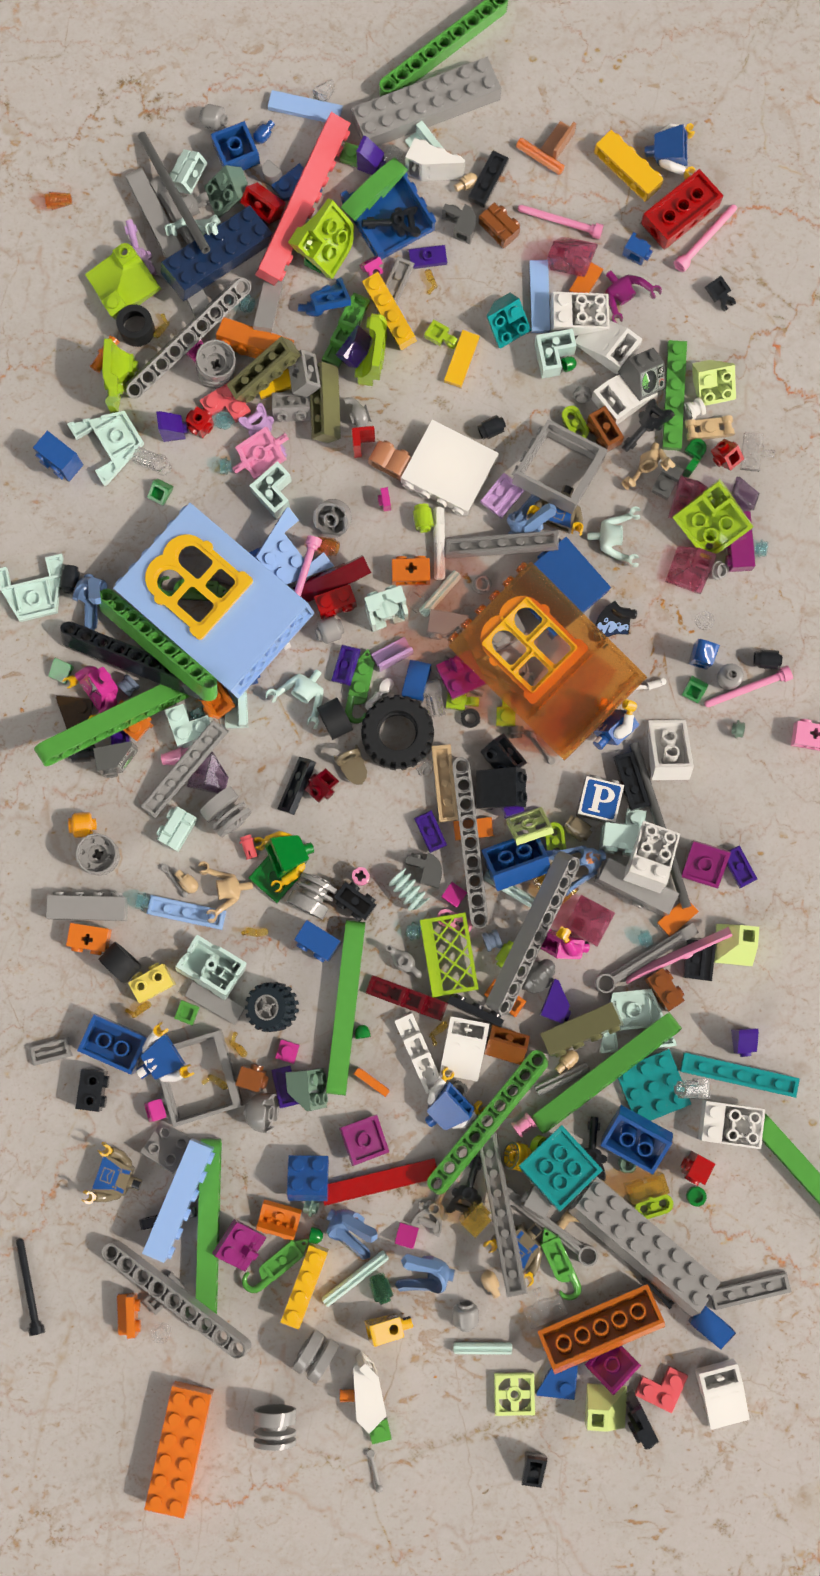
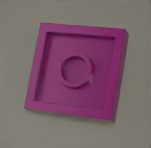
M470 649L435 666L451 700L487 684Z
M693 840L681 875L683 878L718 889L731 852Z
M377 1114L339 1128L352 1166L389 1153Z
M234 1219L212 1254L216 1258L245 1272L252 1260L255 1261L257 1259L258 1251L267 1237Z
M623 1346L589 1359L585 1364L613 1395L641 1366Z

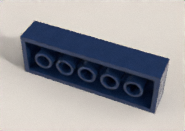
M250 205L218 225L217 235L213 233L203 235L210 247L208 253L203 254L196 241H193L161 262V275L183 302L268 247L273 233Z

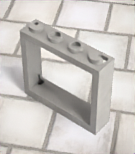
M548 419L544 427H539L536 434L538 435L537 438L531 440L528 446L529 451L523 453L520 459V466H515L512 472L514 476L512 484L573 514L603 463L608 449ZM547 437L593 460L571 498L524 474Z
M222 1030L174 1044V1046L178 1050L214 1039L232 1103L180 1118L170 1082H162L160 1079H156L158 1085H162L163 1093H161L163 1104H167L169 1110L166 1113L167 1119H169L170 1124H173V1127L243 1106Z

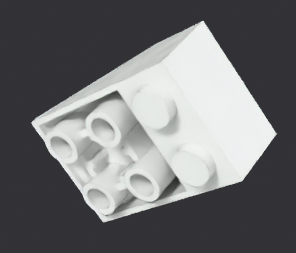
M414 138L405 157V167L408 169V176L421 182L459 180L464 176L465 160L457 154L453 155L446 152L441 147L430 145L426 140Z
M553 292L549 302L550 333L573 328L574 336L609 330L608 294Z
M609 320V330L579 335L575 342L577 347L618 375L619 369L640 348L642 338L630 329Z
M619 374L594 390L591 400L599 409L606 406L618 425L651 399L655 398L658 393L639 401Z
M643 820L623 880L661 893L668 883L680 833Z
M450 1016L439 1074L442 1075V1069L448 1067L445 1071L446 1076H450L453 1071L456 1078L478 1082L489 1029L488 1023Z
M702 1100L698 1139L706 1142L761 1149L765 1109Z
M734 1359L695 1369L711 1430L750 1420L738 1364Z

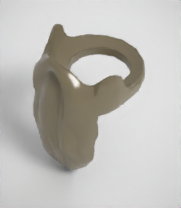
M357 744L355 749L346 751L338 757L333 756L335 763L340 766L341 771L350 782L356 785L363 784L367 778V769Z

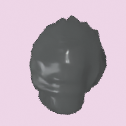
M549 959L534 961L522 986V990L531 993L543 992L553 981L555 964Z

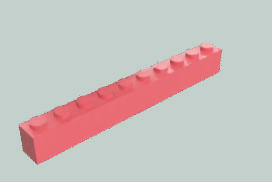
M332 112L325 121L255 273L257 277L274 286L278 280L282 282L286 274L284 268L286 265L289 266L293 259L291 252L294 248L288 241L297 227H302L306 224L307 218L310 219L315 211L313 204L314 202L318 203L322 195L319 191L321 187L325 188L329 180L327 174L332 172L336 165L334 161L335 156L339 157L342 152L343 146H341L342 141L346 142L350 134L348 128L351 123Z

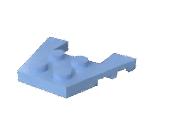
M289 507L283 511L280 519L255 556L260 563L286 585L298 580L304 562L302 555L285 535V532L299 521ZM324 552L311 561L307 577L334 566Z

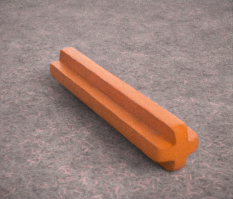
M524 138L518 140L516 147L556 174L560 175L563 172L565 166Z

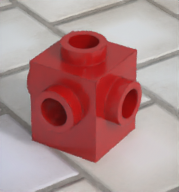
M197 406L194 410H190L186 416L187 429L193 435H198L202 439L214 427L212 414L205 408L201 409Z
M723 439L711 449L714 457L713 461L718 467L722 466L731 471L744 460L740 447L734 441L731 442Z

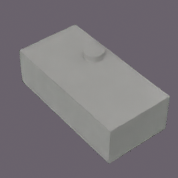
M611 858L604 861L595 879L596 883L632 900V905L640 909L645 907L661 916L670 914L679 893L667 887L661 893H657L624 881L626 866Z

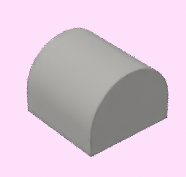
M267 159L262 166L265 183L271 186L282 177V172L274 163Z

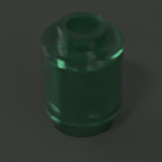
M384 1272L371 1276L369 1278V1286L374 1301L379 1302L380 1305L390 1302L391 1297L394 1295L388 1277H385Z

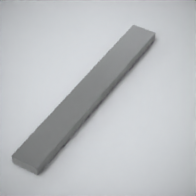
M494 1132L481 1148L480 1157L507 1297H513L528 1293L497 1133Z

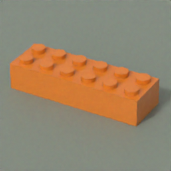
M648 1284L537 1332L554 1374H557L664 1328L665 1321Z
M175 1381L172 1385L144 1510L184 1519L188 1509L214 1389Z

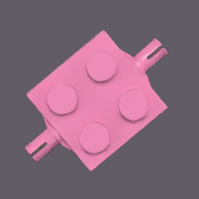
M264 427L237 445L235 448L240 455L241 462L232 467L234 472L237 474L246 468L253 479L256 480L277 461L280 464L287 459L282 453L280 446L289 440L286 437V433L275 438L268 427Z

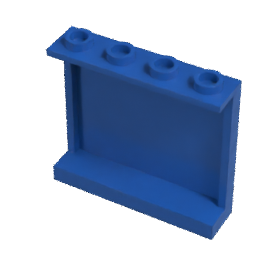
M407 172L384 198H379L370 210L366 209L356 221L352 219L373 255L379 256L381 260L435 230V216L427 210L424 198L419 197L417 194V188L414 182H410L407 178ZM346 190L340 193L341 203L344 204L354 192L349 194ZM412 206L418 207L414 216L415 226L421 231L418 237L406 234L403 237H399L397 232L391 229V226H380L375 229L362 227V219L367 217L390 219L391 214L394 213L397 207L401 208L402 211ZM404 217L403 222L408 227L407 217Z
M567 537L562 540L559 538L558 550L543 551L537 557L539 560L534 564L530 562L523 568L524 572L520 576L514 575L508 581L510 584L507 588L509 591L512 590L517 596L531 597L540 604L547 605L550 609L549 613L564 628H567L611 589L610 585ZM528 608L541 623L542 618L533 609ZM551 627L546 628L548 631L547 635L551 640L558 635Z

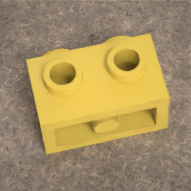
M158 962L149 967L150 971L145 974L139 972L132 977V981L128 982L138 1003H143L176 985L165 964L160 965Z

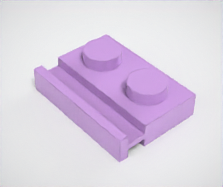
M505 473L501 475L480 501L482 505L498 515L500 519L506 515L525 491L512 484L513 479Z

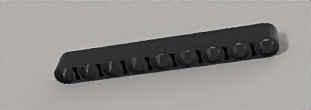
M69 621L61 624L60 633L63 645L205 701L147 651Z

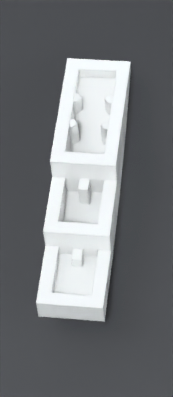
M412 1011L394 1018V1021L424 1090L428 1094L438 1078L441 1077Z

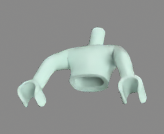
M213 215L209 219H194L203 235L206 233L207 235L211 233L214 235L218 234L217 226L221 224V221L217 215ZM183 218L175 223L165 225L167 236L171 234L176 236L178 235L177 229L187 226Z
M638 506L632 507L630 513L603 520L600 532L588 533L587 536L588 540H599L602 552L617 560L628 562L632 567L639 566L638 563H632L633 559L639 558L637 554L625 555L611 547L622 545L623 526L616 524L630 519L638 520L641 518L640 515H633L635 511H641Z
M316 669L310 678L298 673L278 689H269L266 692L265 698L273 695L272 703H274L278 696L294 685L295 687L291 693L300 701L308 703L315 697L312 715L308 718L307 725L313 721L316 723L313 729H316L319 724L317 707L322 705L324 690L315 682L320 677L321 672Z

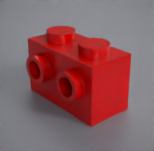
M258 182L246 186L240 201L245 207L250 205L257 215L267 223L280 219L286 206V202Z
M350 584L314 596L321 619L331 616L335 617L338 613L350 612L357 607Z
M691 1151L689 1156L683 1159L680 1167L682 1168L681 1172L685 1174L684 1178L698 1186L699 1183L703 1185L707 1183L716 1164Z

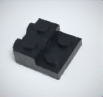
M631 1390L626 1393L629 1399L626 1404L630 1410L627 1413L630 1419L627 1424L637 1444L642 1443L644 1449L648 1450L659 1443V1440L637 1396Z

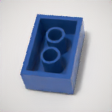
M513 838L481 850L486 868L497 891L547 874L550 868L549 857L540 838L517 845Z
M93 1014L77 1051L132 1075L135 1074L141 1061L142 1048L148 1036L99 1014Z
M620 1105L602 1135L600 1146L654 1174L672 1145L673 1133Z

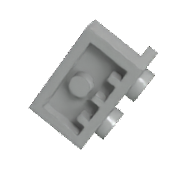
M292 392L272 393L274 422L311 420L310 396L303 397L292 394Z

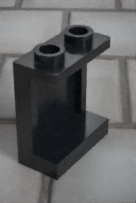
M519 767L476 770V809L493 810V808L526 807V770Z

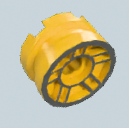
M508 1143L503 1152V1163L506 1169L523 1172L518 1166L532 1153L531 1148L522 1143Z

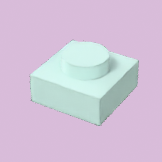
M627 808L624 825L637 826L640 829L643 820L645 821L646 811L634 810L630 812V809Z

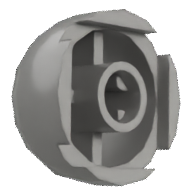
M328 499L320 503L313 514L314 525L322 531V535L329 538H338L351 525V510L343 501Z
M256 1094L245 1105L244 1116H246L247 1123L253 1130L262 1133H271L274 1126L271 1125L273 1121H277L279 1112L278 1099H274L276 1094Z

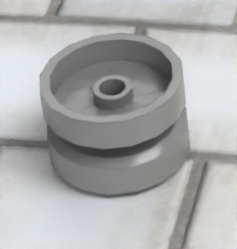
M316 1329L308 1340L304 1342L292 1366L294 1371L302 1374L311 1365L307 1373V1379L314 1384L319 1381L339 1347L338 1343L329 1339L320 1348L324 1340V1334Z

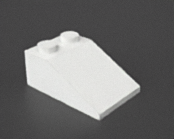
M648 720L649 765L652 780H690L694 765L686 720Z

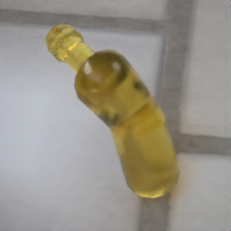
M426 269L425 276L432 285L427 291V294L430 295L434 289H437V283L432 271Z
M164 313L161 314L164 323L153 333L155 338H159L170 324Z
M248 927L241 934L261 937L268 935V929Z
M146 1001L142 1003L135 1012L126 1008L125 1013L132 1015V1018H136L151 1008V1002Z
M442 1021L429 1034L433 1046H437L435 1036L442 1033L448 1027L446 1021Z
M233 1032L229 1043L244 1058L248 1053L242 1045L235 1042L238 1033Z
M209 1074L208 1078L202 1081L203 1085L212 1081L223 1090L228 1088L224 1080L213 1074Z

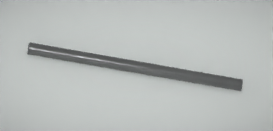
M140 132L138 138L197 245L203 254L208 253L210 247L154 146L146 132Z
M639 742L632 743L629 746L631 751H633L642 778L654 823L666 828ZM674 856L670 873L676 891L679 893L678 897L681 907L685 909L691 907V903L676 856Z

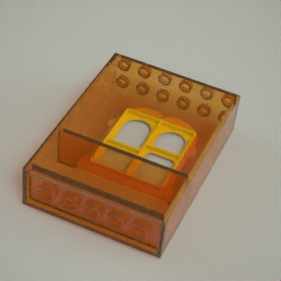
M531 561L527 563L522 562L515 569L517 571L515 576L507 577L502 583L504 587L500 591L495 590L488 597L490 601L486 605L481 604L474 611L476 615L472 619L467 618L462 623L461 627L463 629L459 633L454 632L447 639L449 641L447 646L565 761L629 697L647 676ZM525 607L533 609L542 618V622L529 635H524L514 622L516 612ZM547 627H551L570 646L569 652L556 664L552 663L534 645V640ZM506 630L511 632L526 647V652L513 665L508 664L492 646V638L498 631ZM533 656L548 669V673L535 686L528 684L518 673L519 669Z

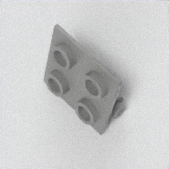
M161 1121L140 1153L174 1174L179 1167L191 1138L166 1122Z

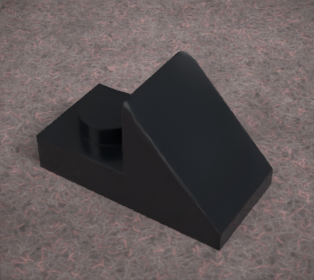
M525 1451L521 1485L542 1487L547 1465L545 1454Z

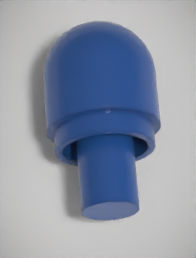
M272 120L260 125L254 131L253 138L256 143L263 144L271 136V129L275 126Z
M307 301V304L298 303V311L306 312V315L318 317L324 312H315L311 301Z

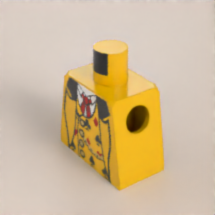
M396 1313L364 1321L368 1341L374 1347L404 1337L403 1330L413 1328L410 1316L400 1319Z

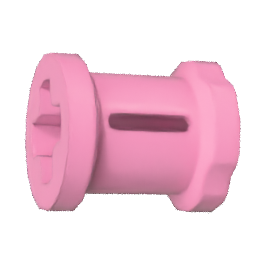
M358 867L353 871L352 879L355 884L363 886L369 881V873L365 868ZM363 872L366 879L363 878L362 881H358V878L355 876Z
M527 1112L516 1123H511L520 1138L524 1137L523 1134L532 1127H537Z

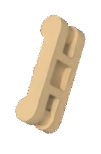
M727 415L720 418L686 420L685 428L688 430L686 434L687 441L734 436L735 431L732 428L733 417ZM719 425H724L725 429L720 430ZM695 428H699L700 432H695Z

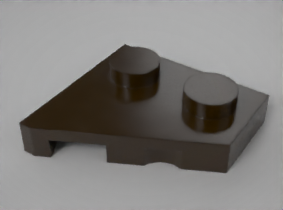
M56 695L66 729L88 720L89 716L92 715L93 702L91 699Z

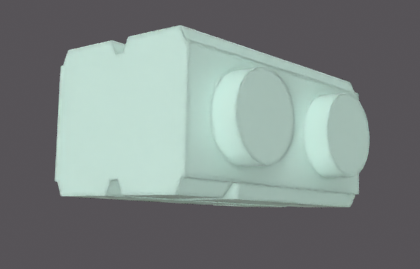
M186 149L182 151L172 172L169 174L179 192L191 195L207 165V161L199 152Z
M176 806L175 809L172 808L166 817L168 819L165 826H160L156 835H158V841L179 852L198 818Z

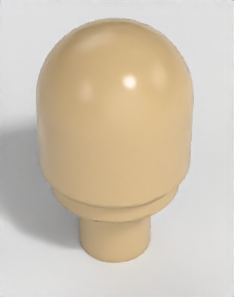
M468 173L459 179V183L454 185L455 191L458 192L462 189L468 191L472 189L478 179L475 173Z
M181 870L175 873V876L180 880V887L184 891L194 893L198 890V882L191 875H185Z
M568 1050L566 1051L567 1054L560 1057V1063L554 1068L559 1074L565 1069H571L578 1062L579 1056L576 1051Z
M491 1270L484 1271L481 1275V1282L485 1290L491 1292L494 1299L498 1298L501 1294L498 1290L500 1285L496 1274Z

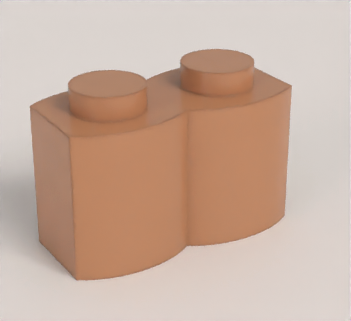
M379 440L368 459V464L401 481V477L412 457H410V453L406 450L395 449L394 445L389 441L384 440L383 442Z

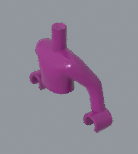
M612 270L606 273L607 278L612 283L605 290V294H608L609 307L613 315L612 322L617 323L615 318L620 319L621 322L623 321V315L618 312L615 300L620 305L630 301L636 295L632 284L644 287L650 292L652 299L656 298L653 291H657L660 295L662 293V288L659 285L653 286L642 277L625 275L618 279Z

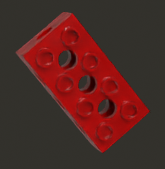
M698 169L643 214L640 224L665 250L718 208L724 195Z

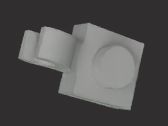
M206 192L201 193L197 198L193 194L183 197L192 216L200 214L199 208L210 205Z

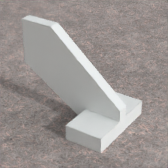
M360 1351L356 1355L357 1362L353 1365L356 1421L370 1433L386 1417V1411L376 1366Z

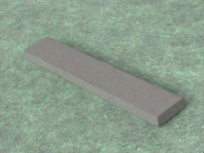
M558 530L446 539L445 556L447 559L554 551L559 548Z
M213 719L142 803L141 807L156 818L229 731Z

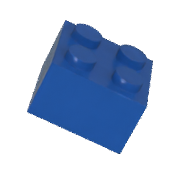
M245 121L211 134L212 143L222 167L229 165L242 167L243 170L260 164L258 150Z
M48 430L33 446L36 452L35 456L40 460L39 462L47 469L50 467L54 471L53 473L61 480L65 478L70 482L83 467V463L77 453Z
M306 920L294 939L298 942L296 944L297 947L305 952L308 950L313 951V957L321 962L325 960L330 961L341 943L340 940Z
M289 1155L288 1201H328L329 1157Z

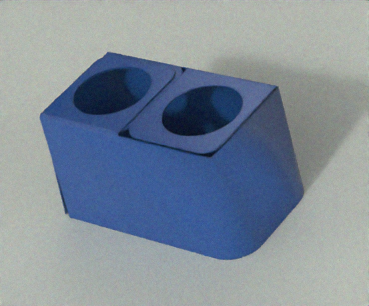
M698 639L694 642L689 664L707 670L713 665L720 645L704 639Z
M410 660L401 693L402 697L408 696L413 701L417 700L423 703L431 672L430 663Z
M707 1306L703 1308L700 1314L691 1316L688 1320L696 1330L720 1350L736 1334L732 1327Z

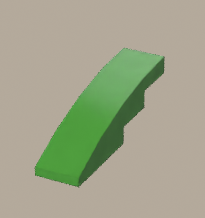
M394 157L368 178L341 206V209L356 221L366 209L370 210L380 197L384 198L408 169Z
M357 293L352 294L351 305L345 307L339 318L338 326L330 339V344L322 357V362L337 366L339 369L343 361L335 354L356 326H360L370 299Z

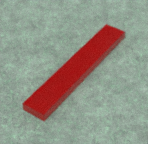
M435 1158L328 1183V1201H323L324 1206L427 1181L437 1168Z

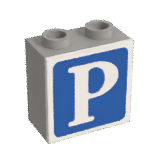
M597 775L586 776L576 816L604 823H616L624 785L613 779L608 781L601 780V777Z

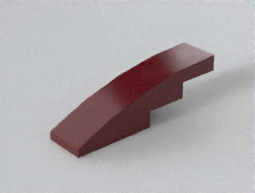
M361 555L346 564L342 563L329 571L325 570L306 580L301 598L306 602L315 600L314 596L346 586L370 574L371 570L364 556Z
M374 975L371 976L366 990V994L442 1021L448 1005L447 1002Z

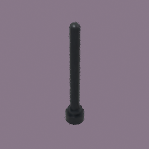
M18 1238L16 1245L31 1320L28 1332L29 1336H35L45 1333V1327L38 1318L25 1243L22 1238Z

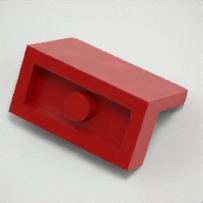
M374 426L352 428L354 458H362L361 443L375 442Z

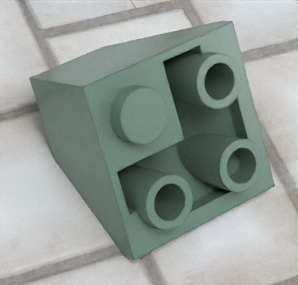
M225 165L204 186L214 214L219 219L241 199L248 185L242 167Z
M324 1068L286 1072L287 1093L306 1111L327 1108L328 1095L325 1091L326 1074L324 1073Z

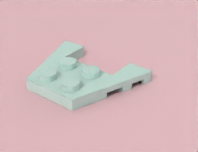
M125 411L102 415L94 419H83V421L76 423L69 422L67 424L76 440L94 431L112 461L95 470L104 487L110 483L144 445Z
M62 554L45 557L49 573L48 577L11 585L8 568H0V590L20 622L58 613L61 569H63L64 560Z
M652 989L614 992L611 994L610 1003L613 1002L624 1024L620 1027L621 1030L648 1028L663 1017ZM607 1032L603 1034L600 1053L617 1052L616 1033L609 1034ZM672 1037L664 1044H662L660 1047H670L677 1045L675 1039Z

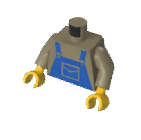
M564 485L561 493L571 498L574 488ZM539 499L534 505L530 506L526 515L530 513L535 514L541 507L549 504V502ZM577 505L573 514L556 507V515L543 524L569 534L570 532L573 534L574 531H578L581 536L584 528L581 507Z
M106 1142L101 1143L106 1149L104 1151L97 1150L103 1156L92 1188L94 1193L84 1190V1194H89L88 1199H82L84 1203L90 1204L92 1202L118 1200L127 1193L128 1188L139 1191L143 1180L133 1177L135 1167L132 1166L131 1159L123 1150L110 1147Z
M535 1222L528 1230L522 1224L515 1225L523 1272H526L524 1277L529 1280L527 1288L534 1282L533 1277L540 1267L543 1253L540 1241L537 1239L543 1229ZM495 1234L491 1237V1240L483 1243V1247L491 1244V1250L488 1253L498 1250Z

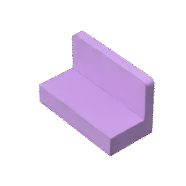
M402 637L372 653L371 656L381 672L413 655V648L409 646L405 637Z

